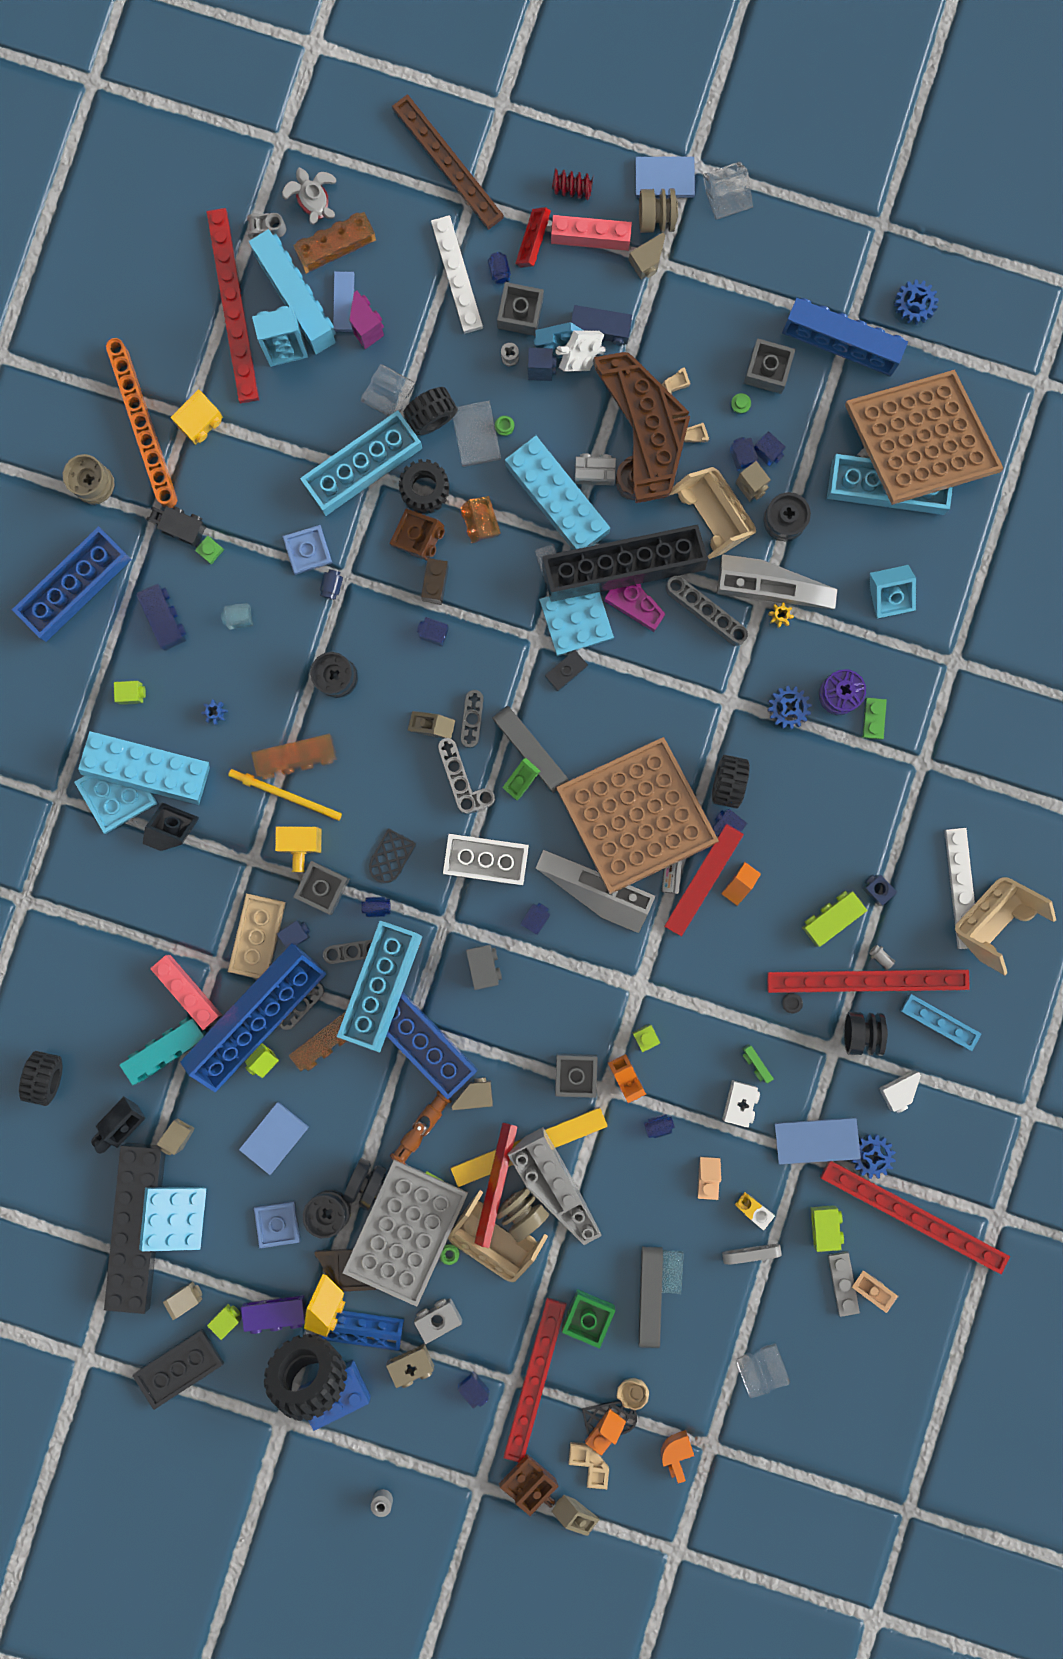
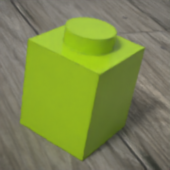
M114 682V699L117 704L143 703V698L146 697L145 686H142L141 682Z
M651 1024L632 1032L642 1052L660 1044Z
M261 1043L244 1062L247 1065L245 1068L253 1076L257 1074L263 1078L279 1060L270 1048Z
M227 1304L207 1326L222 1340L242 1319L241 1313L235 1306Z

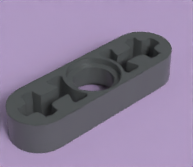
M478 690L469 691L465 698L461 742L467 748H473L479 742L484 698ZM473 694H476L477 698L480 699V701L476 702L475 707L476 709L480 708L479 712L467 710L468 707L472 708V701L469 698H472ZM469 714H476L478 716L476 724L471 725L467 722L466 719ZM465 727L477 728V731L473 730L472 736L476 739L471 744L464 740L469 735V730H465Z
M320 982L316 985L319 987V995L314 994L310 998L313 1000L312 1003L305 997L303 1000L307 1004L306 1009L298 1011L295 1007L293 1012L300 1016L298 1018L296 1015L293 1016L290 1020L292 1022L291 1025H284L283 1022L285 1020H283L279 1024L282 1029H292L323 996L324 987Z

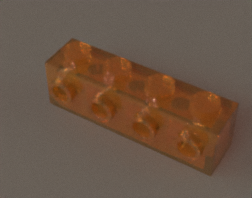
M365 212L351 215L349 219L343 222L338 221L326 230H319L309 238L298 240L293 247L305 273H308L376 241V237Z
M330 734L251 752L256 775L263 777V780L274 778V774L281 772L282 775L294 773V769L302 768V770L314 768L313 765L321 763V766L333 763V760L337 759L333 738Z
M346 1011L288 1055L300 1071L304 1069L309 1071L317 1065L315 1061L322 1056L325 1059L333 1052L332 1047L336 1044L341 1046L347 1042L337 1037Z

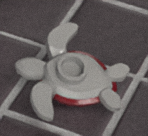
M298 168L296 178L299 183L295 181L287 183L282 191L283 198L288 199L292 194H296L298 204L310 215L309 222L312 225L324 216L327 219H333L335 214L333 210L328 208V194L322 185L335 184L336 178L330 173L319 172L311 181L309 180L308 173L304 169Z

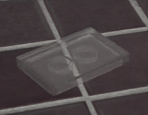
M490 400L457 407L458 411L453 417L462 467L501 460Z

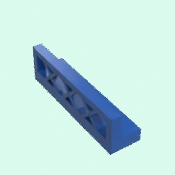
M342 1311L341 1314L337 1313L336 1319L338 1321L334 1331H331L333 1334L328 1333L327 1337L319 1335L327 1341L400 1351L404 1319ZM387 1340H394L396 1343L388 1342Z

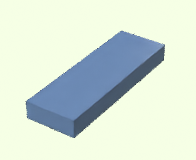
M334 271L333 329L335 332H353L349 319L354 294V272Z

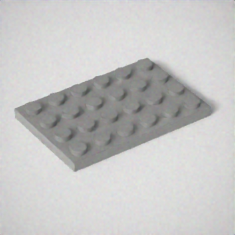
M394 1159L343 1274L414 1306H418L468 1192Z

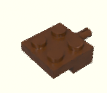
M528 1454L499 1483L500 1488L512 1497L516 1505L529 1516L543 1502L549 1508L553 1507L555 1500L550 1495L559 1487L556 1478Z

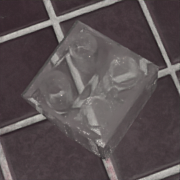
M741 162L703 174L706 194L716 220L753 207L748 169Z

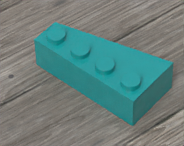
M187 1017L179 1022L180 1027L175 1030L170 1028L162 1034L163 1037L158 1041L154 1039L145 1045L146 1048L139 1052L137 1050L128 1056L129 1059L121 1063L120 1067L132 1086L138 1084L191 1050L207 1034L206 1031L193 1018Z

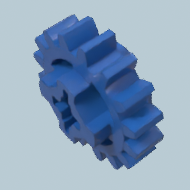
M915 280L913 285L908 281L905 287L901 286L895 296L898 300L894 303V306H899L896 313H902L900 319L908 318L907 323L914 320L915 325H918L920 319L923 323L928 318L931 319L934 315L933 312L938 308L935 304L939 301L938 298H934L937 291L931 292L930 290L932 285L926 287L925 281L918 284V280ZM907 294V301L904 303V297ZM929 302L928 309L926 310L925 304Z
M786 686L785 691L779 688V695L773 693L771 696L774 700L768 701L772 707L768 708L767 711L773 713L769 718L776 719L775 725L782 723V729L789 725V729L792 730L794 724L800 727V721L804 723L807 721L805 715L809 716L811 714L807 708H810L812 704L806 703L809 696L803 697L804 690L798 693L796 686L793 690ZM793 695L794 697L791 699H787L783 696ZM794 702L792 710L784 714L787 706ZM799 702L802 704V711L799 709ZM777 705L780 707V714L777 712ZM793 717L794 719L796 718V720L788 721L785 720V718Z
M866 1134V1140L860 1137V1155L862 1159H865L867 1168L863 1166L861 1159L851 1160L853 1163H857L854 1168L860 1170L862 1176L867 1173L869 1179H872L873 1174L877 1179L880 1178V1173L888 1175L886 1169L892 1170L893 1167L890 1163L896 1162L891 1157V1155L896 1154L894 1150H890L892 1144L890 1142L886 1143L887 1139L884 1137L879 1140V1135L877 1134L873 1138L871 1135ZM869 1144V1147H868V1148H866L865 1150H862L866 1145ZM880 1145L884 1148L886 1154L881 1153ZM875 1153V1154L878 1155L879 1157L870 1159V1158H869L868 1156H866V1155H869V1156H870V1155H873V1154Z

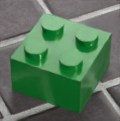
M577 1289L562 1324V1333L600 1349L616 1311L615 1305Z

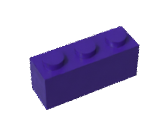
M305 1295L244 1303L241 1307L244 1332L250 1331V1334H257L262 1332L263 1329L279 1331L282 1330V1327L290 1326L291 1329L302 1327V1324H305L306 1317Z

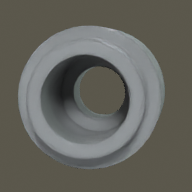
M384 1489L378 1490L374 1494L371 1503V1510L374 1515L384 1517L390 1513L393 1503L392 1494Z

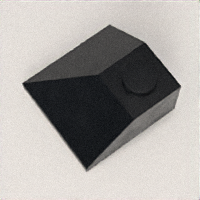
M161 803L145 826L142 844L159 851L180 846L186 840L199 817Z

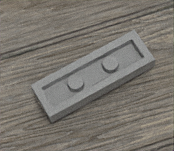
M849 1252L828 1254L838 1315L842 1317L859 1314L856 1290L852 1288L854 1278Z

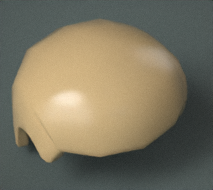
M629 1378L619 1385L616 1396L622 1402L623 1407L638 1410L642 1409L648 1402L649 1390L642 1380Z

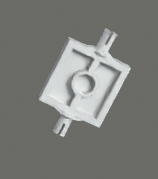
M573 331L567 345L558 346L556 349L557 355H563L559 368L563 371H590L593 366L594 357L598 354H605L606 349L604 346H601L604 334L600 331Z

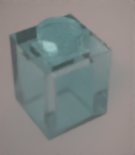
M248 603L223 606L224 612H221L222 622L229 629L253 626L251 607Z

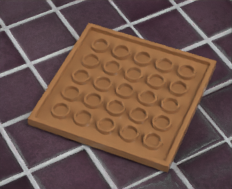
M955 370L846 401L845 407L892 505L997 474L1003 470V466Z
M664 737L556 787L609 894L719 842Z

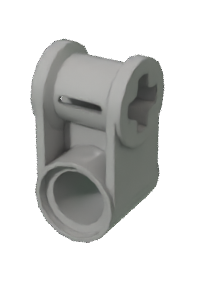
M253 213L247 216L250 226L248 237L250 239L255 238L268 229L272 235L277 234L279 238L286 233V225L278 213ZM280 223L278 227L272 228L273 224Z

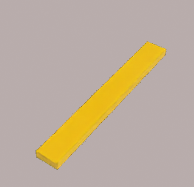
M599 1107L547 1128L545 1131L556 1148L608 1126ZM522 1139L515 1141L514 1144H513V1148H514ZM496 1149L451 1167L457 1186L460 1187L490 1175ZM511 1160L509 1161L508 1167L513 1165Z

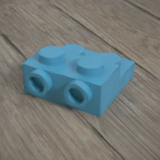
M571 322L535 330L536 338L534 339V344L536 348H553V355L556 358H562L563 355L556 354L557 347L566 346L573 331L584 330Z

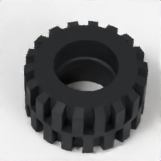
M437 387L413 399L406 406L403 414L416 435H425L448 423L455 416L458 408L445 387Z
M418 459L419 463L415 464L413 461L410 463V467L406 466L404 468V473L401 472L399 490L402 500L408 508H413L415 512L421 511L422 514H426V511L433 513L435 512L434 509L437 508L439 510L442 508L441 504H445L447 496L449 497L448 477L445 474V470L442 467L440 468L438 463L434 462L433 464L429 459L426 462ZM420 478H430L436 483V488L431 494L420 496L413 491L414 483Z
M729 755L722 756L713 784V804L739 808L743 801L749 778L750 765L748 759Z
M35 1051L30 1055L20 1078V1100L42 1106H48L56 1095L62 1076L63 1065L60 1056Z

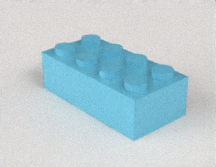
M282 306L277 308L276 311H262L257 313L256 316H252L257 339L270 367L308 358L303 334L292 307Z

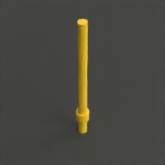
M233 769L229 772V777L242 781V784L246 786H254L338 821L342 817V813L255 779V776L251 774H243Z

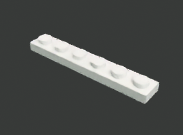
M450 215L431 220L463 332L466 334L483 329Z
M966 828L944 830L955 926L975 904ZM956 933L958 949H967L968 947L960 940Z

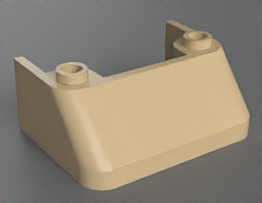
M711 467L690 473L673 486L670 495L678 493L682 503L694 504L714 535L711 538L713 552L708 555L709 559L726 553L756 533L754 523L722 474L716 468Z
M1004 877L998 879L957 922L955 930L960 940L979 961L1006 975L1007 969L1002 954L998 953L996 948L990 944L1014 917L1021 921H1029L1038 913L1055 922L1056 916L1050 899L1010 878Z
M480 1190L451 1230L448 1240L506 1281L515 1282L535 1261L548 1236L544 1234L537 1242L529 1235L520 1242H516L510 1233L495 1224L490 1247L485 1248L475 1244L483 1203L478 1201L483 1194Z

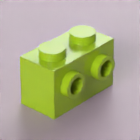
M836 1206L811 1207L814 1249L817 1252L842 1250L841 1244H844V1235L842 1231L840 1232V1223L843 1222L841 1211H838Z

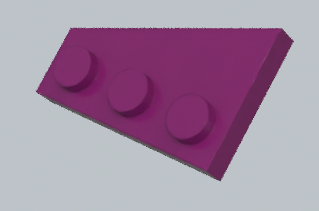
M640 584L612 589L604 599L606 603L655 632L665 616L662 609L651 596L645 593Z

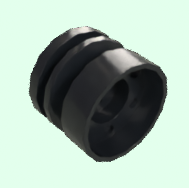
M323 653L312 663L310 670L311 681L324 694L334 698L345 697L356 687L358 681L357 669L351 661L340 653ZM334 673L338 674V680L334 679Z
M848 1012L844 1024L846 1053L848 1055H862L866 1046L868 1055H873L875 1052L877 1056H883L888 1038L885 1015L883 1013H877L876 1015L868 1013L865 1022L863 1013Z
M336 1190L322 1191L305 1205L303 1223L311 1235L320 1239L330 1238L341 1231L349 1222L351 1205L349 1202L342 1200L344 1195ZM331 1209L333 1212L327 1215L326 1211Z

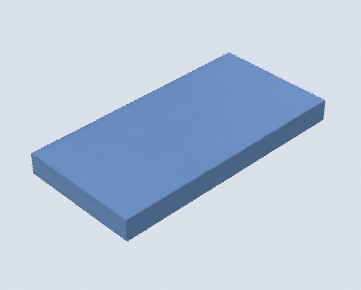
M857 1117L775 1123L779 1164L861 1159Z

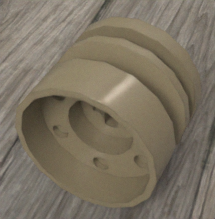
M669 188L668 198H666L665 189H661L659 198L655 197L654 189H640V232L653 233L656 223H659L661 232H665L666 223H668V231L674 232L678 219V201L675 189Z
M87 454L77 455L71 458L64 467L63 482L66 488L83 502L92 505L100 504L106 501L113 493L115 486L114 477L111 471L95 457Z
M527 1187L519 1192H515L506 1199L497 1213L498 1219L507 1215L501 1222L503 1226L510 1222L514 1223L509 1229V1233L516 1242H520L529 1236L549 1216V1213L541 1203L534 1207L530 1206L536 1198L532 1195L525 1199L530 1193Z

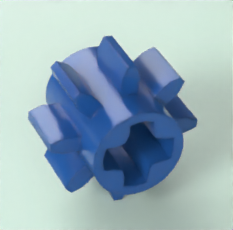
M213 699L209 705L204 703L206 709L201 714L208 716L205 721L209 723L213 720L215 725L218 724L219 720L225 721L223 715L228 711L222 709L224 703L219 702L216 705ZM212 709L218 712L216 716L211 712Z

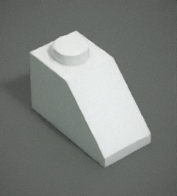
M914 1070L879 1088L891 1111L900 1113L908 1109L907 1105L913 1102L921 1077L918 1071Z

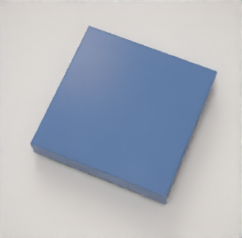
M321 525L282 536L294 575L332 564Z
M295 1201L254 1207L259 1249L300 1242Z

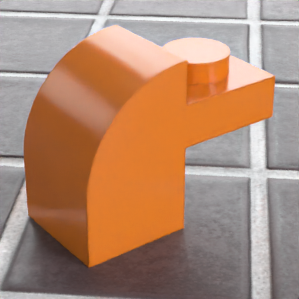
M626 1054L608 1063L627 1103L646 1095Z
M686 1430L669 1436L661 1448L663 1467L668 1465L671 1477H676L678 1484L685 1482L680 1461L694 1456Z

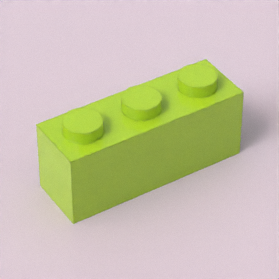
M846 891L842 892L836 897L838 901L832 905L830 903L826 904L820 909L822 913L816 917L812 915L804 921L806 925L802 929L816 947H821L868 911L853 891L848 893Z

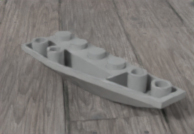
M723 554L721 556L717 594L835 609L837 589L761 559Z
M543 850L536 866L538 871L601 918L637 933L640 932L655 898L654 895L631 885L609 894L597 871Z
M542 1127L525 1136L508 1153V1156L527 1189L583 1245L601 1237V1232L545 1129Z

